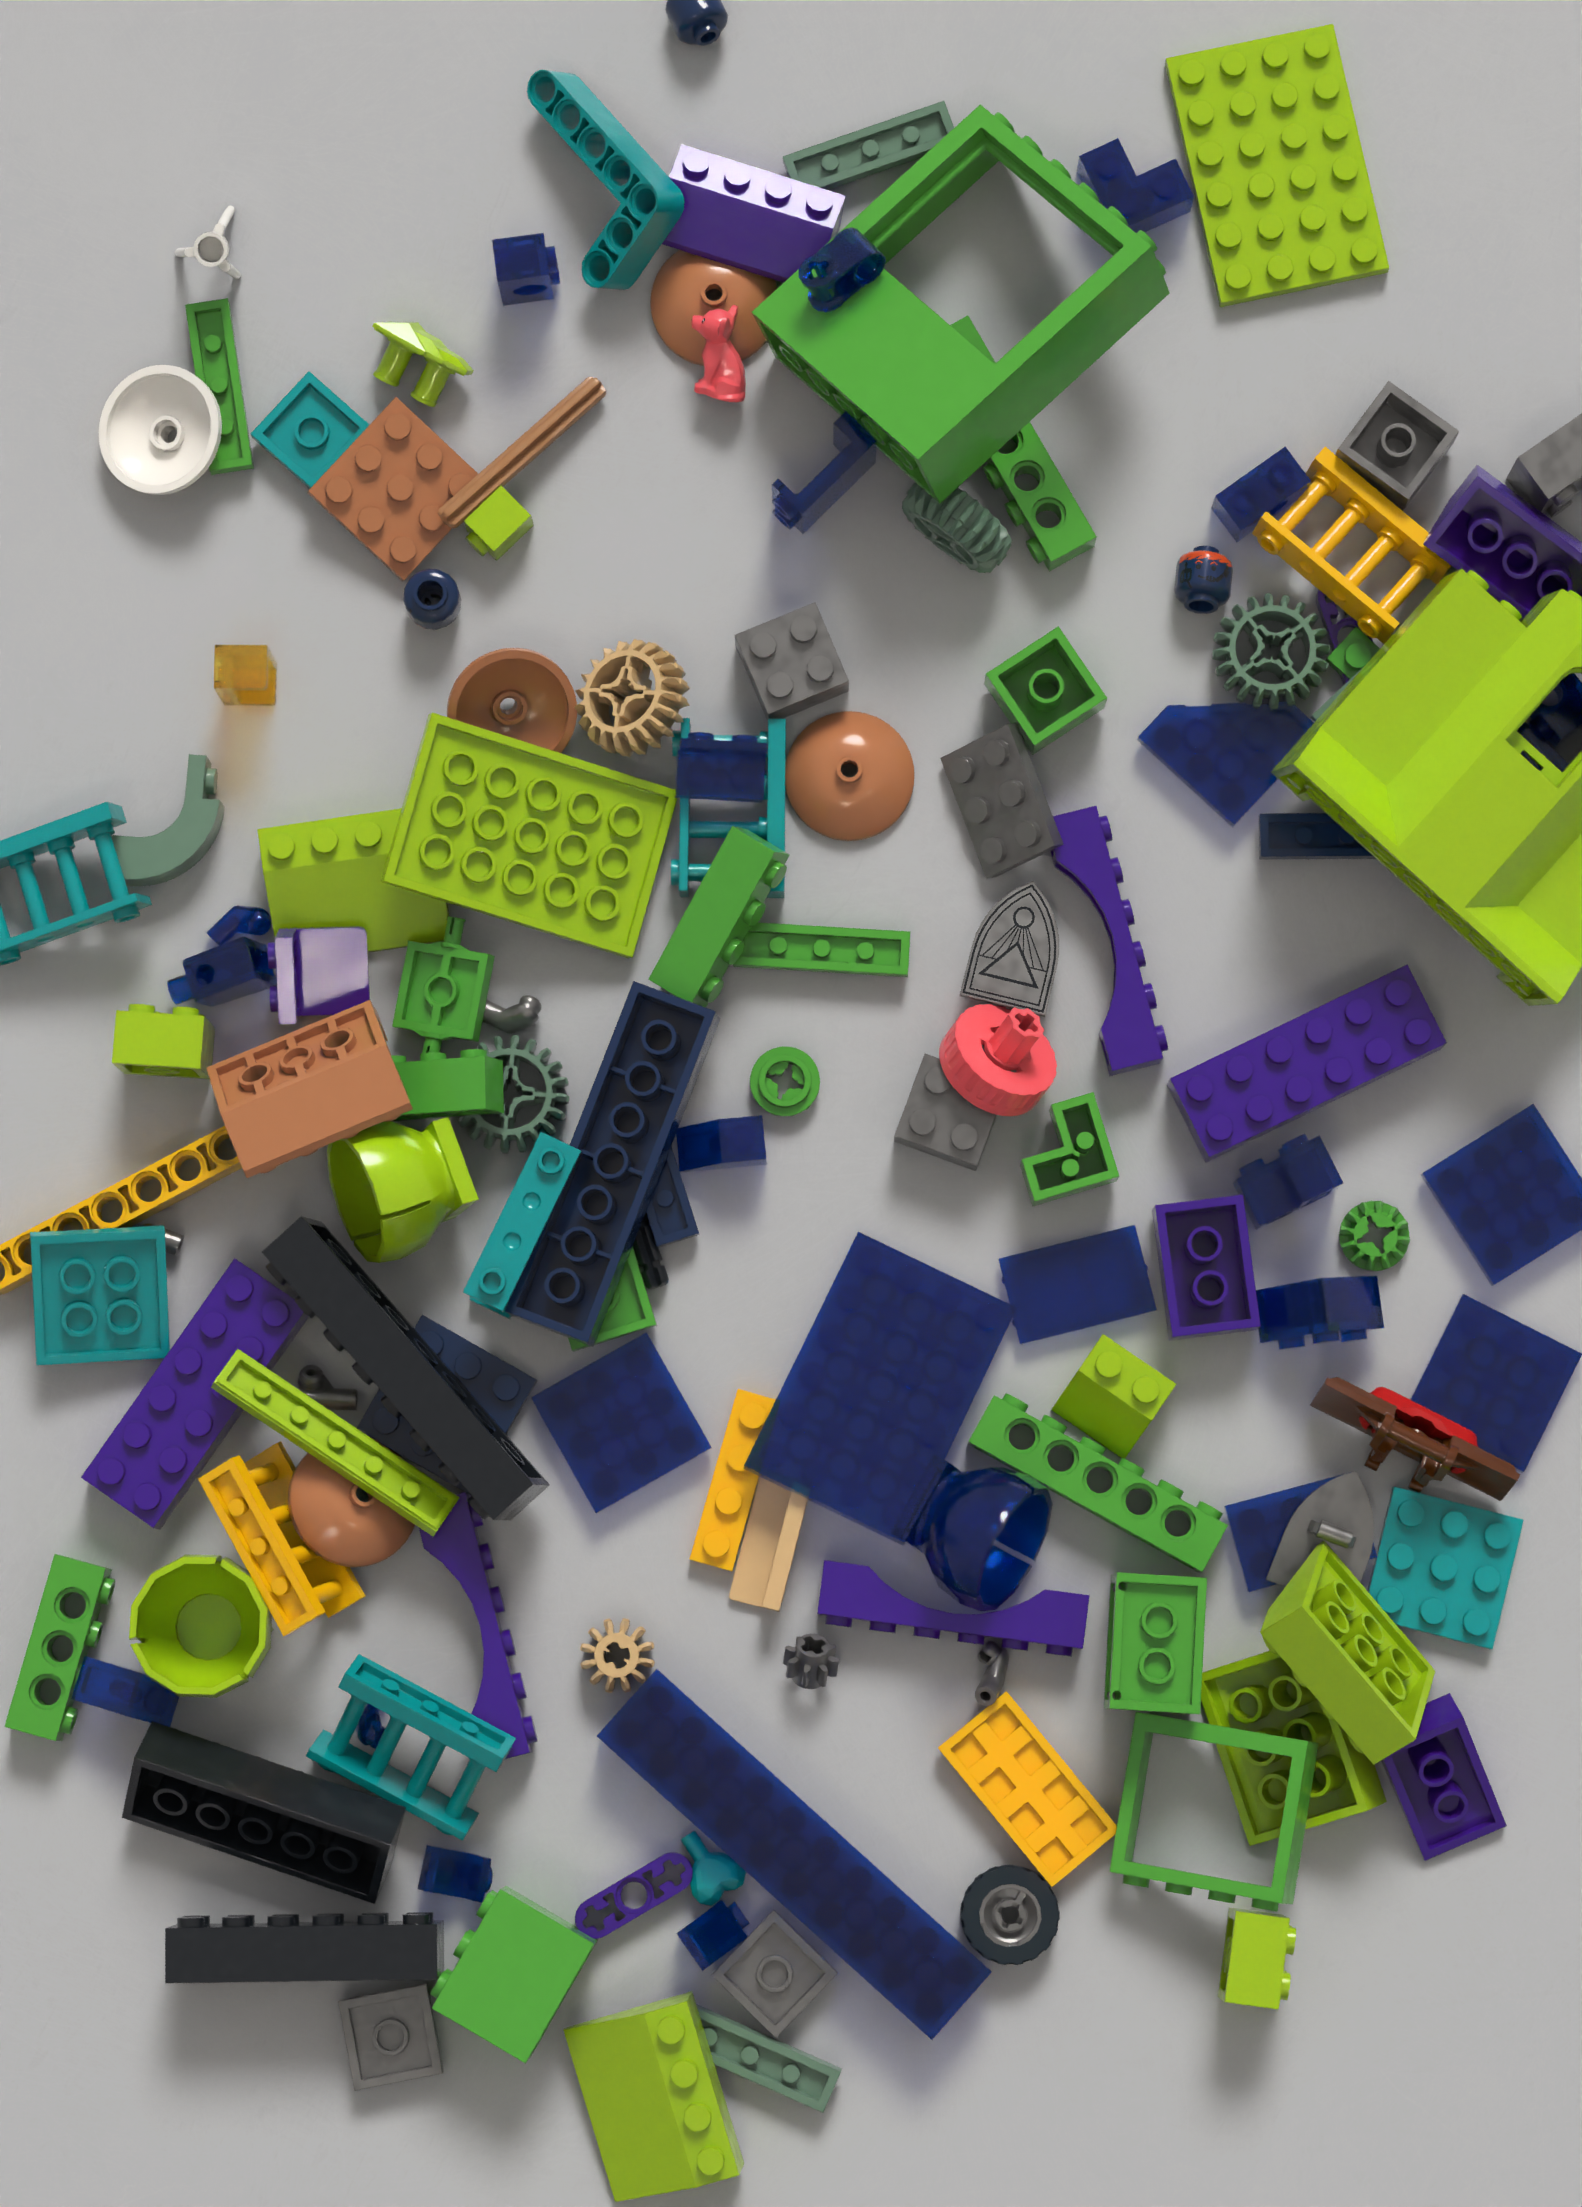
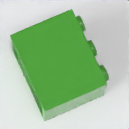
M1116 1572L1111 1575L1104 1692L1105 1709L1200 1714L1207 1578Z
M505 1886L498 1893L494 1890L489 1891L476 1913V1916L483 1920L476 1932L471 1929L465 1932L453 1953L460 1960L453 1971L447 1968L446 1971L442 1972L430 1995L437 1998L432 2009L526 2064L598 1939H593L578 1930L576 1926Z

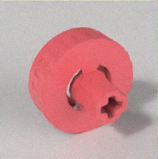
M979 1004L966 1009L944 1036L939 1048L942 1070L953 1088L974 1106L1000 1116H1018L1030 1111L1053 1083L1057 1073V1061L1049 1041L1043 1035L1044 1028L1041 1026L1038 1015L1028 1008L1018 1009L1014 1007L1010 1010L993 1004Z

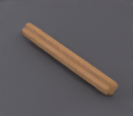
M587 377L439 508L438 514L443 522L453 529L461 525L500 486H505L605 397L606 389L597 378Z

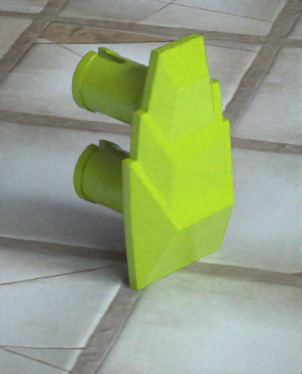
M387 321L376 322L372 326L374 330L386 336L390 341L373 375L391 386L398 387L399 381L413 353L425 357L424 359L427 361V364L414 391L410 395L427 406H436L450 374L455 375V373H458L462 376L472 375L474 371L461 356L447 349L440 339L426 332L418 322Z

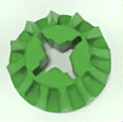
M782 1046L773 1048L758 1058L751 1071L750 1087L758 1105L769 1113L779 1116H794L808 1109L817 1097L820 1087V1075L815 1062L809 1055L797 1048ZM789 1064L793 1065L791 1069L792 1080L797 1082L798 1085L803 1086V1089L797 1087L796 1089L788 1088L786 1093L782 1095V1098L778 1099V1084L772 1082V1079L767 1078V1075L772 1077L775 1075L782 1076L784 1071L788 1069Z
M1382 1201L1362 1202L1352 1208L1341 1223L1339 1230L1341 1249L1347 1259L1361 1269L1368 1271L1388 1269L1398 1263L1407 1251L1410 1243L1408 1222L1396 1207ZM1367 1218H1370L1371 1223H1374L1377 1229H1392L1391 1232H1388L1381 1239L1383 1245L1381 1247L1382 1254L1373 1242L1365 1243L1364 1241L1359 1244L1357 1240L1362 1239L1369 1232Z

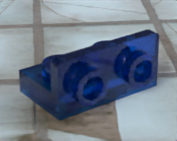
M688 733V738H681L677 745L675 798L762 803L764 799L765 756L768 753V744L758 743V737L751 735H734L731 741L714 740V734Z

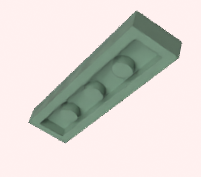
M941 101L782 156L783 164L788 178L830 190L922 158L954 129L945 101Z
M696 2004L714 2065L822 2113L824 2112L842 2068Z

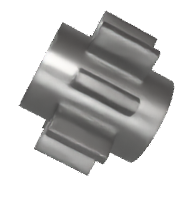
M806 1634L796 1637L795 1647H785L783 1664L787 1666L786 1677L792 1678L795 1684L805 1689L825 1687L827 1676H837L839 1659L835 1657L836 1646L830 1645L826 1638L818 1634Z

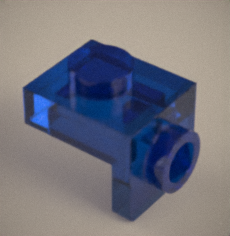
M426 1845L417 1889L482 1903L485 1893L488 1892L492 1884L491 1858L475 1853Z

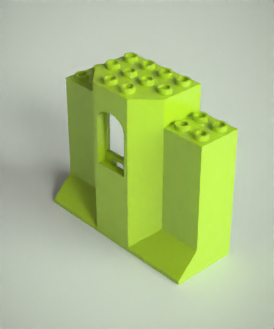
M1461 568L1442 578L1275 766L1271 773L1302 801L1311 799L1499 969L1501 972L1496 977L1528 1006L1558 1004L1565 996L1582 967V750L1561 772L1519 734L1517 730L1563 678L1572 673L1582 674V597L1572 590L1568 592L1564 589L1557 590L1543 596L1520 622L1519 620L1522 618V615L1513 605L1505 600L1498 602L1487 592L1489 585L1480 575L1472 570L1466 573ZM1522 751L1541 767L1540 771L1521 755Z

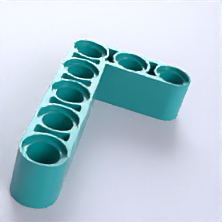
M549 70L536 71L530 77L527 86L528 99L531 104L621 203L585 255L581 269L583 279L586 284L594 288L629 289L639 278L681 217L684 210V196L678 186L578 76L571 73Z

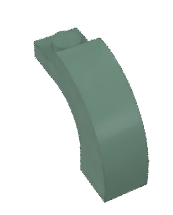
M189 754L185 800L178 818L172 825L158 834L147 837L111 835L127 886H150L172 880L195 866L211 848L221 828L225 807L220 800L208 799L209 794H216L218 772L216 768H211L212 763L206 755Z

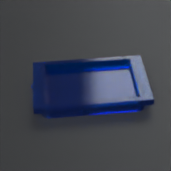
M1135 1225L998 1259L1002 1273L1001 1280L1005 1284L1013 1316L1012 1324L1016 1328L1020 1344L1043 1340L1157 1310L1147 1273L1148 1266L1144 1262Z

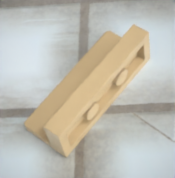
M767 1471L760 1473L729 1593L731 1600L780 1612L812 1481L797 1477L791 1478Z

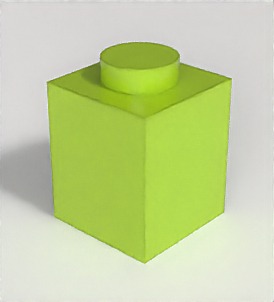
M502 486L495 490L464 520L466 530L469 533L465 537L467 542L481 556L488 552L496 561L534 526L532 516Z

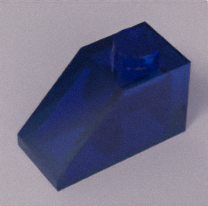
M762 1115L717 1119L680 1127L676 1132L680 1173L767 1165Z
M84 1656L71 1699L149 1723L154 1721L170 1727L179 1696L147 1677L145 1672Z
M722 1898L680 1928L676 1934L703 1971L748 1937L744 1928L750 1922L735 1901L728 1906Z

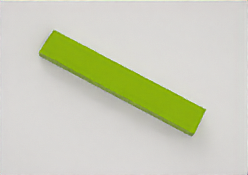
M239 1349L235 1351L211 1386L212 1389L433 1537L460 1498Z

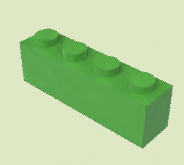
M732 826L648 980L674 996L697 1005L707 1007L708 1003H712L719 996L723 988L724 981L721 979L727 968L739 959L744 950L745 943L743 939L749 928L755 926L762 918L766 908L764 901L771 888L777 887L784 878L787 870L785 863L790 855L748 829Z
M461 1050L460 1058L448 1059L446 1053H421L420 1061L406 1062V1056L391 1055L413 1110L403 1113L392 1121L504 1113L503 1060L488 1057L487 1050Z

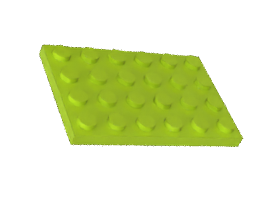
M1333 24L1166 58L1165 67L1220 307L1388 273L1389 264Z
M432 712L427 718L381 882L628 959L633 958L679 791Z

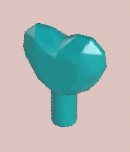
M696 1831L689 1833L681 1839V1842L694 1860L690 1887L692 1896L699 1904L712 1906L720 1900L724 1891L736 1890L744 1884L746 1872L741 1862L725 1853L708 1851Z

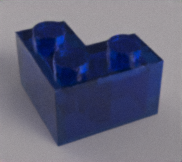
M1118 138L1079 156L1077 174L1081 182L1086 183L1096 193L1100 201L1099 203L1106 209L1110 206L1115 207L1125 217L1128 227L1137 233L1139 230L1147 232L1191 212L1194 195L1176 158L1136 176Z
M1302 1134L1284 1143L1282 1148L1278 1149L1280 1155L1276 1160L1265 1164L1263 1159L1259 1158L1238 1169L1241 1177L1237 1178L1233 1185L1238 1195H1243L1245 1209L1256 1230L1334 1193L1343 1184L1320 1135L1308 1140L1306 1134Z
M1377 1276L1318 1278L1256 1290L1261 1325L1258 1328L1260 1343L1278 1342L1279 1350L1306 1347V1338H1312L1313 1344L1340 1341L1339 1335L1341 1343L1367 1340V1331L1384 1328Z

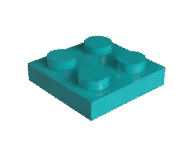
M308 371L250 434L257 443L310 489L362 434L369 424Z

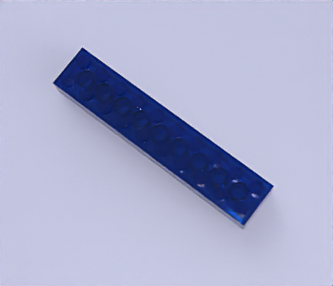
M656 1669L597 1735L601 1741L931 2040L991 1974L992 1971L987 1965L659 1669Z

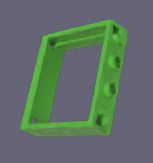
M1136 1712L1110 1872L1124 1874L1122 1883L1149 1888L1150 1879L1166 1882L1165 1891L1178 1894L1192 1895L1193 1887L1209 1890L1208 1899L1221 1902L1235 1903L1236 1895L1252 1898L1251 1907L1278 1911L1279 1903L1293 1904L1319 1743ZM1153 1733L1292 1757L1271 1887L1132 1862Z

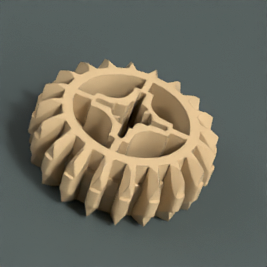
M634 639L631 644L618 641L616 651L610 648H603L604 659L601 661L590 659L594 669L590 674H581L586 685L581 689L575 690L578 697L583 700L574 707L577 713L582 716L578 723L583 730L588 732L587 736H589L592 742L601 745V748L609 753H619L622 756L631 757L633 752L638 755H646L648 745L653 748H661L660 738L663 735L674 737L671 729L673 723L684 722L682 716L678 714L679 709L690 706L687 699L682 696L690 689L687 682L682 679L686 673L677 664L675 656L667 650L663 651V648L656 643L648 642L646 644L642 640ZM650 670H652L655 677V690H651ZM609 706H613L614 726L610 720Z

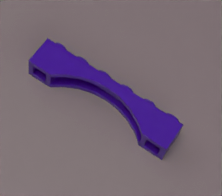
M1097 806L1053 816L1064 844L1050 851L1054 867L1070 878L1089 898L1103 921L1111 944L1114 962L1113 994L1108 1014L1099 1032L1109 1076L1160 1064L1163 1059L1162 1052L1168 1050V1044L1163 1026H1155L1151 1010L1157 1008L1156 998L1151 983L1143 984L1140 968L1146 966L1145 957L1140 941L1132 942L1128 926L1135 924L1134 915L1129 899L1121 900L1117 884L1123 883L1124 880L1118 857L1110 859L1106 842L1113 840L1108 818L1106 815L1099 817Z
M464 1492L456 1494L460 1497L434 1537L419 1528L424 1549L441 1561L455 1576L473 1605L480 1625L484 1657L483 1677L477 1701L471 1714L516 1738L509 1754L505 1758L508 1759L531 1753L530 1743L538 1742L532 1716H523L520 1700L527 1698L521 1672L513 1674L509 1656L516 1655L510 1629L502 1631L498 1613L505 1612L499 1586L491 1587L487 1570L495 1568L489 1543L480 1544L476 1528L484 1525L483 1518L468 1503L467 1499L469 1496Z
M824 1560L817 1614L826 1615L825 1624L852 1627V1619L870 1621L869 1630L896 1633V1625L914 1627L913 1636L940 1639V1632L948 1631L958 1633L957 1642L984 1645L985 1637L1002 1639V1648L1028 1651V1645L1031 1642L1046 1644L1047 1654L1072 1657L1073 1648L1083 1649L1090 1595L1045 1589L1029 1600L1004 1610L982 1614L949 1613L925 1607L902 1596L884 1583L869 1566Z

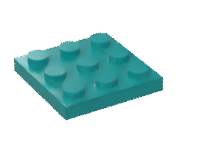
M164 1225L30 1232L36 1365L160 1359L166 1357L170 1351Z
M1392 1487L1367 1591L1397 1626L1486 1649H1493L1524 1520Z

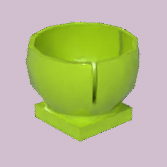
M449 1117L432 1121L421 1132L391 1121L381 1122L360 1131L352 1138L340 1139L328 1144L329 1180L338 1213L351 1241H354V1246L367 1262L382 1263L400 1260L425 1247L442 1222L456 1218L479 1200Z
M185 1554L152 1572L131 1605L129 1640L141 1641L140 1644L134 1643L130 1644L146 1676L179 1697L217 1698L247 1683L249 1676L253 1678L271 1648V1632L274 1629L272 1628V1615L247 1570L227 1557L222 1559L221 1555Z

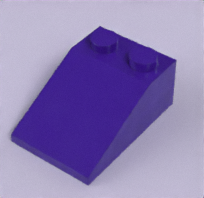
M1446 1694L1426 1703L1416 1740L1381 1760L1425 1861L1507 1826L1465 1720L1451 1694Z

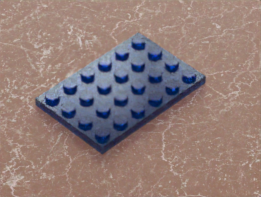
M858 1232L743 1469L782 1488L797 1493L811 1502L904 1546L1017 1307Z

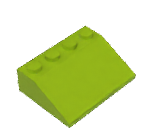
M402 808L257 829L274 937L279 929L359 926L363 927L367 932L368 953L405 948L408 946V941L425 944L438 941L443 942L447 916H449L447 902L381 882Z
M1322 1541L1314 1548L1268 1609L1260 1633L1268 1649L1274 1654H1279L1291 1668L1295 1680L1301 1686L1307 1687L1317 1698L1324 1714L1329 1719L1335 1720L1347 1733L1354 1749L1359 1753H1364L1372 1764L1375 1765L1416 1740L1435 1670L1329 1545Z
M1269 1650L1202 1672L1201 1701L1209 1724L1319 1743L1305 1829L1359 1814L1387 1802L1375 1765L1372 1764L1364 1753H1359L1354 1749L1347 1733L1335 1720L1329 1719L1324 1714L1317 1698L1307 1687L1301 1686L1295 1680L1291 1668L1279 1654H1274ZM1216 1744L1249 1846L1279 1838L1292 1757Z
M692 1991L563 2029L615 2202L697 2188L740 2175L744 2160Z

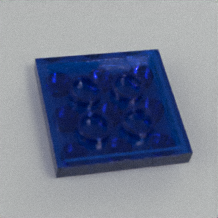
M1534 1104L1421 1174V1177L1491 1286L1582 1230V1178Z
M1462 1294L1410 1400L1470 1429L1477 1436L1478 1448L1514 1465L1515 1470L1523 1473L1582 1353Z
M647 1332L531 1397L596 1514L712 1449Z

